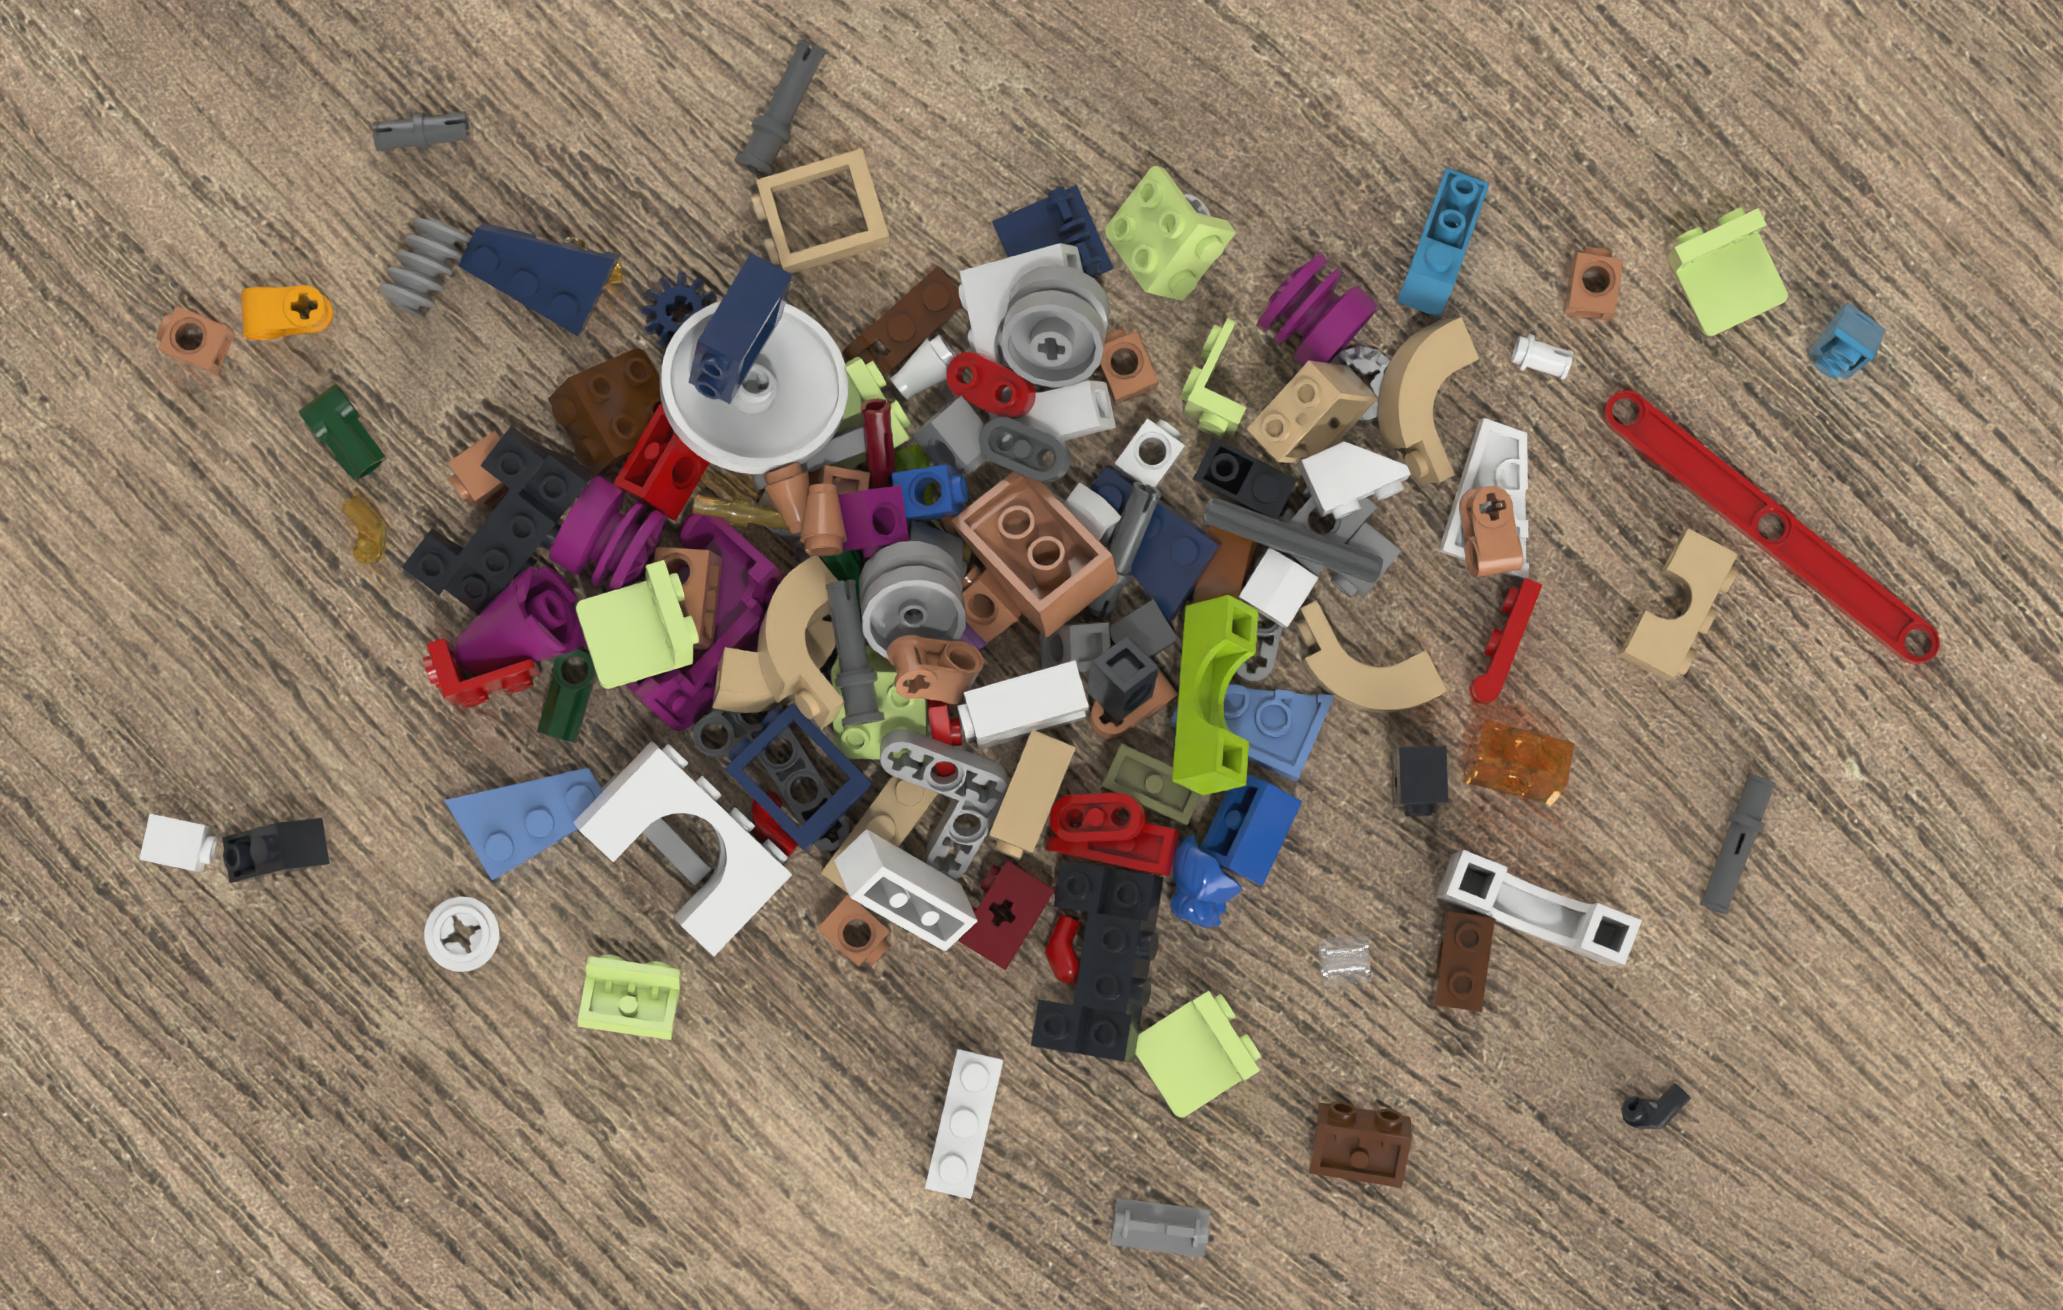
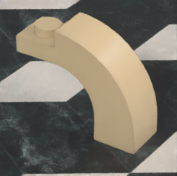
M1462 316L1438 320L1412 335L1395 353L1382 379L1378 400V419L1386 450L1404 448L1406 452L1405 463L1411 475L1417 479L1419 484L1440 483L1455 475L1435 428L1433 406L1435 396L1443 381L1455 371L1479 360Z
M811 556L794 568L782 580L772 596L760 627L758 658L765 683L777 703L793 693L795 703L800 712L808 719L813 718L818 726L823 729L836 720L844 700L812 661L806 647L805 632L811 625L831 612L825 585L838 582V580L818 556Z
M1317 600L1300 608L1297 612L1301 619L1295 622L1299 636L1307 648L1314 645L1317 653L1305 658L1302 664L1313 680L1329 695H1334V698L1338 701L1368 712L1394 713L1419 707L1448 692L1427 650L1393 666H1367L1354 660L1343 650Z
M831 612L811 625L805 632L808 653L821 673H823L836 645L833 624L830 622ZM724 648L717 667L713 709L755 713L772 710L779 704L784 706L795 700V696L792 693L777 703L763 678L758 652Z

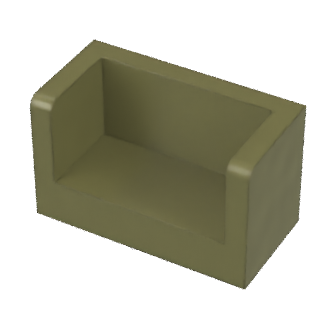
M1122 743L1100 788L1108 793L1132 795L1141 802L1145 810L1183 827L1188 825L1201 794L1172 781V766Z

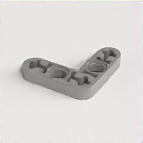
M895 729L886 733L880 743L881 766L887 773L952 798L927 843L926 864L955 880L967 870L996 819L1008 789L1007 772L996 762L911 730ZM902 748L909 749V754L903 753L900 758L893 757V752L899 753ZM918 761H923V765L921 768L918 767ZM948 761L955 764L957 770L948 777H940L935 775L931 768L938 762ZM966 771L971 772V777L966 776ZM989 780L995 781V786L989 785L986 790L979 789V784L985 785ZM969 813L977 816L980 821L973 828L964 829L958 827L954 820L961 814ZM951 840L956 842L954 846L955 857H948L945 862L940 861L939 856L945 857L952 847Z

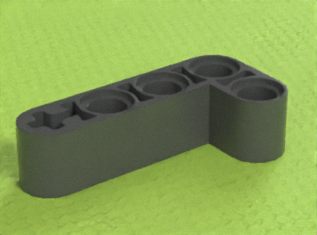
M716 709L696 724L693 730V740L695 746L703 755L711 759H722L745 737L753 742L765 728L760 723L757 725L746 723L741 712ZM712 725H722L728 732L726 744L717 750L706 748L703 742L705 730ZM788 726L775 740L785 739L791 743L793 747L791 758L786 763L774 764L768 759V747L758 758L802 826L806 822L803 815L817 810L833 795ZM802 778L814 780L818 787L816 798L807 804L796 802L792 796L793 785ZM845 815L838 820L842 824V827L837 831L839 839L834 843L828 838L818 840L814 844L818 849L825 852H836L851 833V826Z

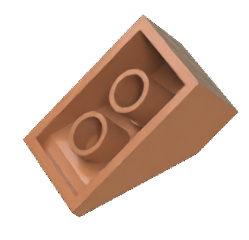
M1015 471L951 520L953 527L1014 604L1046 638L1119 581L1112 554L1041 481L1031 479Z

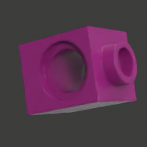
M901 485L838 495L847 535V541L843 543L844 551L863 549L864 558L872 557L882 548L897 542L909 541Z

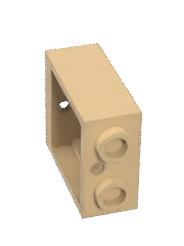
M863 148L756 180L759 193L751 195L758 221L768 220L773 237L764 239L770 261L773 265L781 263L782 269L791 274L891 244ZM849 170L867 231L790 254L772 193Z
M1309 360L1250 424L1247 430L1278 462L1300 464L1301 460L1335 446L1376 402L1378 397L1348 366ZM1336 417L1339 420V426L1334 429L1331 426V420Z
M1035 730L1031 731L989 833V839L996 841L995 851L1017 860H1021L1023 853L1033 856L1076 747Z

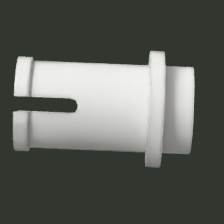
M1529 334L1527 338L1518 337L1512 352L1511 362L1518 364L1519 370L1524 371L1528 367L1564 380L1572 363L1573 351L1535 341V335Z

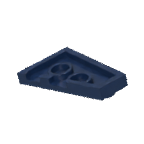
M1109 465L1104 467L1091 490L1103 497L1122 516L1135 482ZM1158 500L1132 563L1131 572H1133L1134 577L1152 600L1154 599L1168 622L1175 619L1222 543L1170 506Z

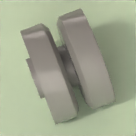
M1060 265L1038 267L1022 275L1011 289L1000 342L1005 361L1017 375L1033 384L1052 388L1073 386L1089 378L1100 365L1111 310L1106 292L1094 278L1075 268Z
M921 541L897 542L882 548L866 561L859 576V596L863 634L872 649L888 659L886 653L888 646L892 641L901 636L918 635L924 638L946 641L960 640L966 628L965 603L962 595L961 572L952 556L938 546Z

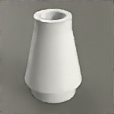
M937 335L931 341L926 338L899 372L891 377V380L899 392L908 400L913 395L947 379L948 366L957 355L941 335Z

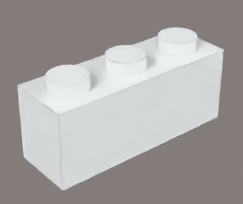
M867 829L834 860L851 899L943 951H947L978 921L960 883Z
M957 1049L925 1189L971 1199L1003 1059Z

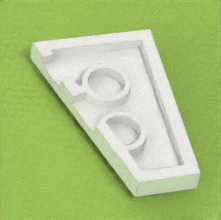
M1486 418L1479 419L1438 551L1466 561L1464 551L1465 540L1459 513L1461 497L1474 487L1498 486L1504 489L1511 497L1517 534L1523 552L1522 568L1504 574L1521 580L1524 578L1529 579V563H1526L1528 520H1526L1525 490L1528 489L1527 433ZM1490 501L1480 504L1481 513L1492 510Z

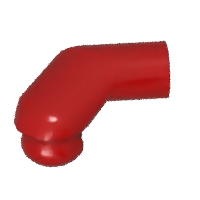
M766 791L765 793L781 809L782 802L780 797L774 792ZM754 799L751 805V822L755 825L752 829L753 835L762 843L767 839L771 840L789 859L799 844Z
M1059 914L1046 945L1045 956L1054 976L1059 981L1077 985L1080 961L1071 945L1081 922Z

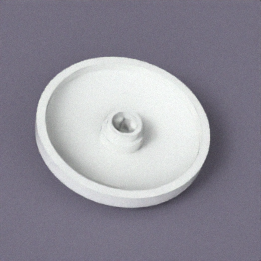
M721 301L696 312L680 326L672 337L663 358L660 374L662 406L668 422L681 441L708 462L727 470L745 474H765L799 462L801 465L823 450L831 441L841 423L848 398V375L844 368L845 362L838 346L829 333L808 314L785 303L781 320L732 402L728 404L721 399L714 400L705 397L697 391L694 385L688 383L697 341Z

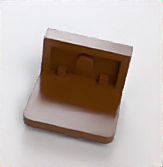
M640 348L630 350L568 377L548 398L552 406L554 418L566 430L575 446L577 458L593 473V478L608 472L625 455L633 451L657 408L662 404L660 377L645 351Z

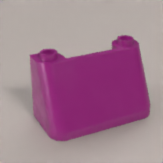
M706 503L683 522L680 543L685 549L710 550L723 558L713 646L709 650L693 649V664L625 684L644 704L675 731L685 730L692 726L713 705L717 667L725 647L758 652V637L762 621L772 596L785 578L774 564ZM689 565L682 566L676 572L681 585L690 576ZM584 639L582 644L588 649L586 641Z

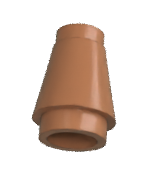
M796 462L781 469L765 473L764 477L767 485L763 486L785 525L788 526L790 535L802 531L807 496L809 495L808 487L810 486L808 471L803 472L800 463Z
M833 484L811 485L808 487L809 495L807 496L800 542L805 544L806 554L813 556L838 555L843 552V543L847 541V535L837 495V486Z

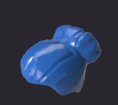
M1193 834L1187 835L1177 844L1172 863L1173 878L1177 886L1175 893L1169 901L1171 912L1179 919L1190 921L1192 924L1204 928L1219 926L1221 923L1219 917L1226 912V902L1243 891L1242 886L1232 876L1222 871L1216 858L1200 849Z

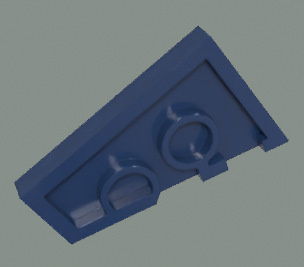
M482 223L476 228L459 263V267L578 336L584 331L621 254L607 251L604 253L581 249V245L568 242L563 244L537 239L536 235Z

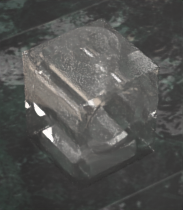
M1368 935L1317 939L1321 986L1372 982Z

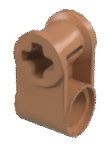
M1498 486L1474 487L1468 490L1459 502V513L1465 540V559L1470 574L1474 578L1520 570L1523 565V552L1517 534L1513 503L1510 495ZM1490 501L1492 510L1481 513L1480 504Z
M905 635L892 641L886 652L889 663L896 669L897 675L894 680L896 691L900 696L908 699L921 698L958 704L964 700V692L970 690L984 666V659L981 653L974 646L963 641H946L924 638L918 635Z
M1159 669L1153 697L1119 721V726L1116 727L1112 722L1104 725L1100 721L1104 711L1103 707L1095 701L1090 713L1091 728L1101 738L1106 740L1117 739L1143 720H1148L1173 702L1179 694Z

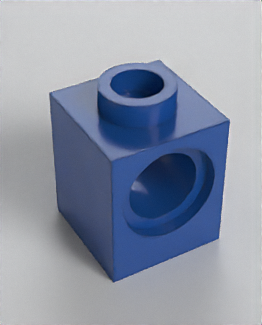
M944 464L892 473L893 486L901 485L907 523H910L912 520L923 522L957 516L963 511L962 503L968 501L965 477L963 474L958 475V469L950 465ZM938 481L941 486V497L935 504L928 506L924 500V490L931 482Z

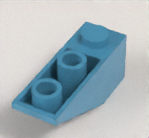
M1446 167L1396 302L1440 318L1454 287L1490 183Z
M1847 302L1834 315L1808 352V355L1816 360L1814 366L1824 375L1835 380L1838 377L1847 380L1873 360L1886 329Z

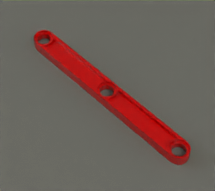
M1628 390L1616 392L1607 400L1603 407V419L1612 432L1902 661L1914 665L1930 661L1936 656L1940 648V638L1932 625L1639 394ZM1628 400L1636 406L1637 418L1634 423L1622 425L1613 418L1612 407L1615 402ZM1774 515L1781 520L1783 533L1780 538L1773 541L1761 536L1758 530V523L1763 516ZM1912 630H1919L1928 637L1929 649L1923 656H1914L1905 647V638Z

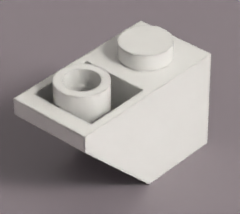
M1345 441L1301 460L1298 466L1320 516L1323 517L1333 513L1335 520L1359 510L1361 507L1358 501L1375 494L1379 501L1402 491L1404 488L1401 482L1407 480L1411 474L1407 465Z

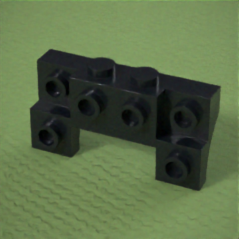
M510 426L480 465L510 489L467 545L463 548L440 534L434 528H431L402 566L404 570L437 595L446 590L477 615L506 588L513 578H516L522 571L537 563L538 560L531 556L540 544L546 549L551 546L562 526L557 521L593 476L591 471L571 456L543 447L523 435L513 426Z
M1061 860L1054 907L1088 912L1074 1003L1069 1005L1038 999L1031 1046L1134 1063L1142 1009L1147 1006L1151 995V982L1147 979L1150 960L1155 959L1159 946V937L1155 933L1164 877Z

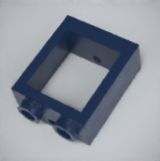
M750 253L697 341L688 383L694 385L699 393L710 399H721L728 404L732 402L782 318L793 274Z
M794 703L786 709L779 704L761 721L760 724L765 730L753 742L745 737L728 753L726 757L731 763L725 770L807 852L873 787V784L810 719L800 712ZM793 721L850 778L800 828L743 771Z

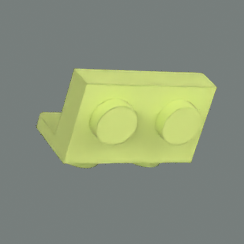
M615 955L587 957L586 979L578 1015V1027L671 1040L680 995L681 971L658 961L641 964L627 962Z

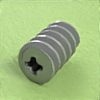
M432 217L430 219L416 218L413 225L421 233V236L407 234L404 239L413 252L398 251L395 256L404 266V269L389 267L387 274L395 282V285L381 283L378 287L379 292L390 303L425 321L427 319L418 310L419 307L434 308L436 305L427 292L429 290L443 292L445 289L436 278L437 274L452 275L454 272L445 262L446 257L461 259L462 257L460 251L453 245L454 242L469 243L471 238L459 230Z

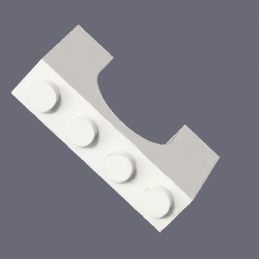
M1059 243L959 271L962 284L959 286V297L962 306L968 311L971 329L968 332V340L972 352L983 354L1010 367L1004 359L1000 342L1011 289L1022 275L1038 267L1060 265L1083 272L1078 248ZM1093 380L1083 381L1073 386H1065L1046 392L1035 390L1036 398L1031 411L1021 418L1013 419L1053 435L1062 441L1116 428L1107 382ZM1008 386L1002 392V399L1005 403L1009 402L1012 397V391ZM989 412L990 419L988 422L999 416ZM1007 434L1002 440V447L1005 451L1013 445L1011 434Z
M1075 660L964 692L965 704L957 706L966 743L975 740L978 750L1029 736L1032 730L1043 732L1085 720V711L1089 708Z
M651 741L573 823L612 862L651 823L663 816L674 813H688L699 816L711 823L719 842V858L716 868L709 880L675 914L674 918L708 952L715 956L792 876L782 865L788 857L769 839L761 845L750 834L755 825L736 807L730 813L725 811L716 802L722 794L703 776L695 782L686 774L683 769L688 765V762L672 746L667 744L661 750Z
M1462 850L1451 855L1436 898L1481 916L1495 918L1496 922L1607 966L1626 964L1642 920L1599 903H1583L1540 888L1507 873L1508 867L1468 851Z

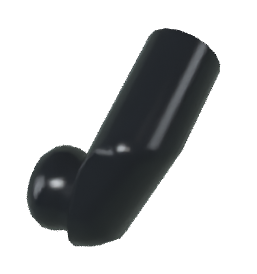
M1673 1083L1658 1100L1641 1099L1637 1096L1629 1097L1622 1104L1623 1120L1626 1124L1638 1129H1662L1691 1100V1097L1676 1083Z

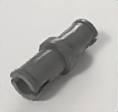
M461 111L460 113L428 117L422 112L414 113L411 119L385 122L375 121L373 122V131H377V133H373L375 148L378 152L386 149L417 146L418 150L429 149L430 144L469 141L470 133L466 132V130L470 129L467 113Z

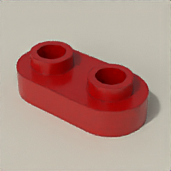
M964 352L954 357L948 366L947 383L951 391L958 397L962 395L966 401L999 417L1018 419L1028 414L1034 406L1036 392L1033 383L1017 375L1012 368L980 353ZM970 367L973 372V378L969 383H966L963 379V373L966 368ZM1008 386L1012 391V397L1009 402L1005 403L1002 399V392Z
M1124 793L1066 795L1056 801L1050 812V825L1053 832L1062 840L1075 843L1130 840L1141 832L1145 824V810L1141 802L1134 796ZM1125 808L1129 813V820L1125 825L1120 826L1117 823L1116 815L1121 809ZM1079 810L1084 816V821L1080 827L1075 828L1071 823V817L1074 812Z

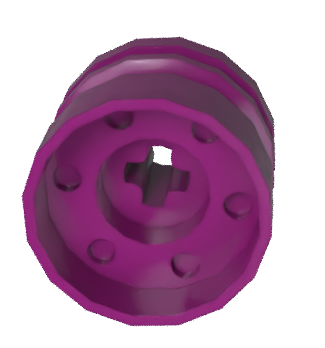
M1322 252L1317 254L1311 261L1297 267L1269 298L1265 311L1256 324L1265 333L1281 319L1285 325L1273 340L1277 345L1287 341L1295 333L1298 334L1302 340L1292 358L1302 367L1309 360L1331 363L1358 334L1380 306L1359 285L1349 289L1339 297L1334 290L1344 273L1340 268L1335 269L1324 281H1321L1318 276L1330 261Z
M597 475L583 490L566 517L552 545L549 559L575 575L583 571L591 561L596 562L591 581L592 585L600 588L611 574L614 573L607 592L631 586L640 580L646 572V565L654 558L655 548L660 546L661 534L668 517L656 509L641 525L648 506L641 500L633 505L625 515L620 513L625 491Z

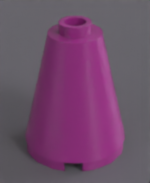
M534 566L522 571L457 636L455 656L458 663L463 669L480 676L522 661L532 659L536 662L567 654L579 648L585 638L572 605L573 602L578 600L574 590L561 575L550 567L542 566L539 569H534Z

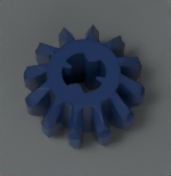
M678 273L677 286L671 287L668 278L663 276L659 279L664 290L662 294L654 289L647 290L646 296L656 305L642 307L641 314L647 318H655L645 326V330L648 335L662 331L657 340V344L661 348H665L670 343L676 331L687 319L717 300L714 291H707L701 294L705 285L702 278L698 277L688 288L685 273ZM678 303H685L688 311L693 310V313L685 315L684 321L677 323L674 315L669 316L670 311H677Z

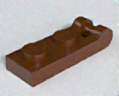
M937 266L862 335L854 339L843 350L842 354L848 361L858 356L862 358L865 365L873 361L885 379L912 355L926 338L929 339L963 308L959 297V289ZM878 341L890 352L881 360L869 350Z

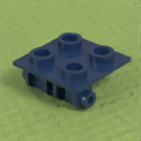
M1077 185L1066 190L1064 186L1056 188L1047 194V198L992 221L1008 258L1062 243L1078 248L1083 272L1090 277L1095 278L1114 269Z

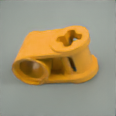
M312 286L252 287L241 290L243 338L268 340L289 335L316 334L327 329L333 320L334 310L332 303ZM311 300L318 307L310 311L309 318L307 319L300 314V310L308 308V301Z

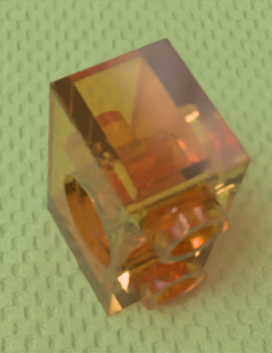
M1484 719L1470 740L1463 782L1553 805L1568 784L1574 743Z

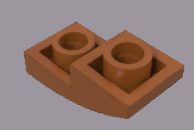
M1209 525L1208 534L1220 541L1222 545L1196 584L1193 604L1225 595H1230L1240 600L1239 595L1246 586L1249 565L1254 562L1257 542Z

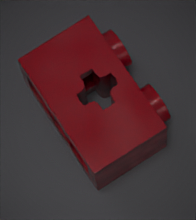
M1008 860L1002 869L995 864L992 866L980 886V889L987 892L978 908L971 905L978 921L957 940L1005 971L1055 891ZM1007 900L1013 904L1010 912L1016 917L1012 923L1003 921L998 927L991 923L994 919V914L989 909L993 903L1001 906Z

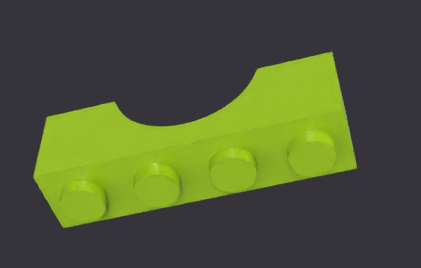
M1230 595L1187 605L1185 608L1172 781L1201 795L1246 786L1249 741L1233 734L1229 730L1224 717V698L1227 687L1235 672L1246 660L1256 654L1259 610Z

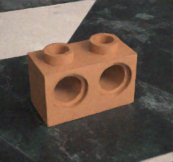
M656 547L654 559L649 564L664 560L669 575L676 573L682 566L689 565L690 576L682 584L685 600L679 601L681 611H684L685 617L692 616L697 629L699 643L693 644V649L709 650L714 643L723 558L710 550Z

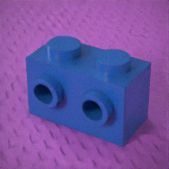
M1247 774L1246 786L1227 790L1200 849L1216 858L1222 869L1263 886L1302 801L1269 782Z

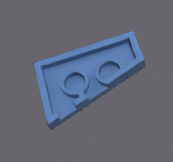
M1229 684L1224 698V717L1229 730L1233 734L1249 741V762L1297 782L1334 699V695L1295 694L1293 691L1276 689L1275 691H1267ZM1178 705L1169 723V726L1176 728Z
M585 768L444 801L489 877L494 881L576 832L578 828L573 822L603 791L591 769Z

